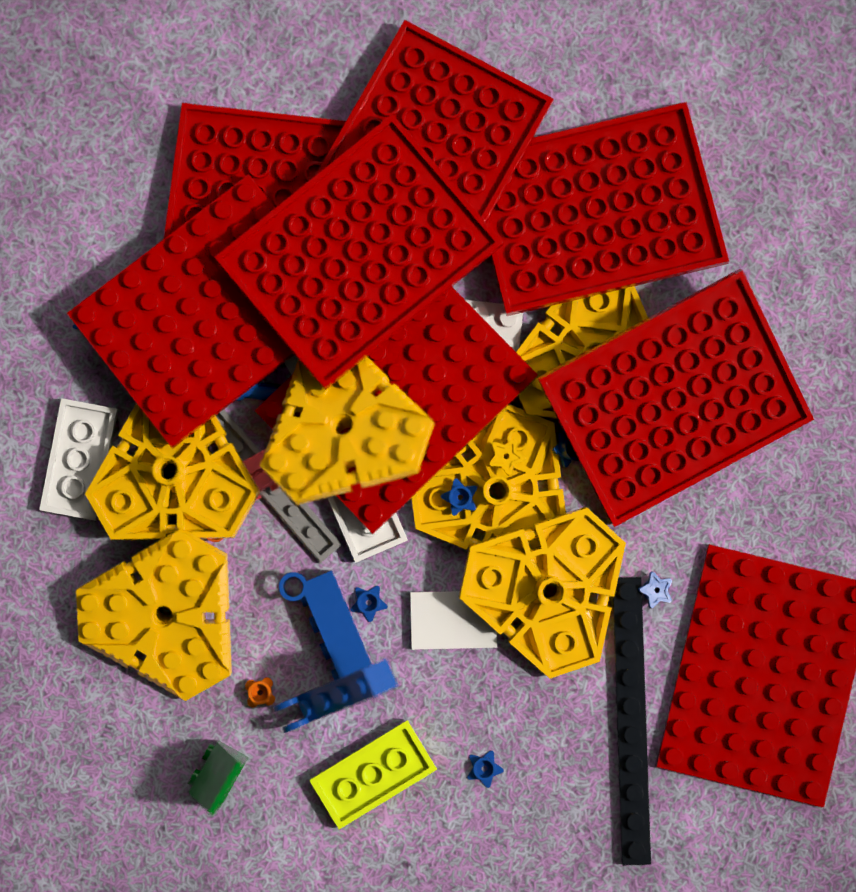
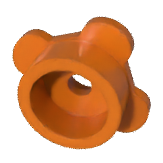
M265 677L262 681L248 680L245 684V689L248 690L249 696L247 704L252 708L260 704L272 705L275 702V696L272 695L271 689L273 681L268 677ZM258 690H262L263 694L258 695Z

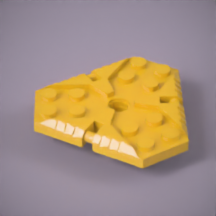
M635 286L553 305L546 311V318L543 322L537 323L516 353L539 377L647 319L648 316ZM555 324L563 329L559 336L550 331ZM536 378L518 396L526 415L558 419Z
M368 357L363 359L327 390H324L298 359L292 375L293 378L290 381L289 389H287L286 397L282 403L284 407L283 413L277 417L276 425H274L273 433L270 436V441L260 464L263 471L296 505L351 491L350 485L360 483L364 488L418 473L434 423L396 384L391 385L388 377ZM381 390L382 393L375 398L374 395ZM295 411L301 413L300 418L294 417ZM351 428L348 433L340 435L343 429ZM356 466L357 471L348 474L347 468Z
M135 404L118 436L122 437L117 448L115 446L111 447L85 493L111 540L162 539L179 528L200 539L235 538L260 490L232 443L229 444L225 438L227 433L217 416L213 417L172 449L139 405ZM216 443L219 450L211 454L208 447ZM131 444L138 446L134 456L127 454ZM170 464H174L176 466L175 476L171 479H166L164 476L165 468ZM169 515H177L176 525H169Z
M509 404L412 497L415 529L467 550L470 545L481 542L472 537L476 528L486 532L484 541L520 528L527 530L533 528L535 523L565 514L563 489H559L558 478H561L559 456L552 451L557 445L554 423L539 416L526 415L524 410ZM512 439H516L517 452L523 455L526 460L515 464L510 476L505 473L502 467L489 466V462L495 455L492 443L497 442L505 445ZM470 448L476 456L467 462L461 454ZM504 454V458L508 459L509 454ZM455 478L464 486H477V490L472 497L476 510L462 509L457 515H452L451 504L442 499L441 495L452 490ZM547 480L548 491L539 492L537 481ZM499 483L504 486L505 495L503 498L496 500L490 496L489 488L492 484ZM458 495V499L462 500L463 495ZM537 538L528 541L530 549L539 547Z
M587 507L535 523L533 528L527 530L520 528L470 545L458 596L500 635L504 633L509 638L508 642L550 679L600 662L612 609L608 606L610 596L614 597L625 550L626 542ZM537 538L539 547L530 549L528 541ZM549 583L556 584V594L550 598L544 597V587ZM590 592L598 593L597 603L589 602ZM516 617L522 621L517 629L511 625Z
M179 528L136 553L132 557V561L126 563L124 560L76 589L78 641L98 653H102L105 657L111 658L114 662L120 663L125 668L130 666L136 669L138 675L145 677L150 682H154L159 687H163L166 691L184 701L189 700L231 675L230 619H225V612L229 609L227 553L186 530ZM136 571H138L142 577V579L138 581L133 574ZM162 606L168 608L171 611L172 616H164L160 612L159 607ZM206 613H214V619H206ZM137 651L147 655L144 661L135 656Z

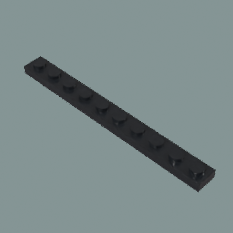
M641 577L618 578L613 597L622 865H651L642 593L638 591V588L642 586Z

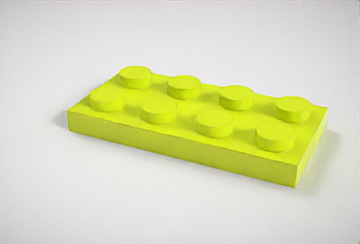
M406 720L309 781L338 829H341L433 773L437 768L409 721Z

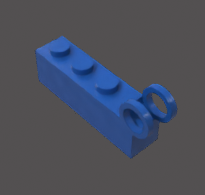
M333 571L308 581L305 576L295 572L288 573L281 578L279 591L286 600H301L304 607L309 605L313 614L312 617H309V621L314 633H321L324 643H321L320 647L325 659L331 658L335 669L331 670L334 680L372 665ZM291 577H297L303 583V590L296 597L288 595L285 591V583Z
M384 659L273 706V709L277 712L298 702L304 718L283 727V732L287 733L309 722L378 696L398 686L387 659Z

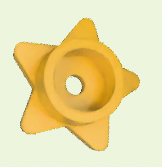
M512 439L505 445L497 442L492 443L495 455L489 462V466L502 467L505 473L510 476L514 465L526 460L523 455L517 452L516 439ZM504 454H509V458L505 459Z

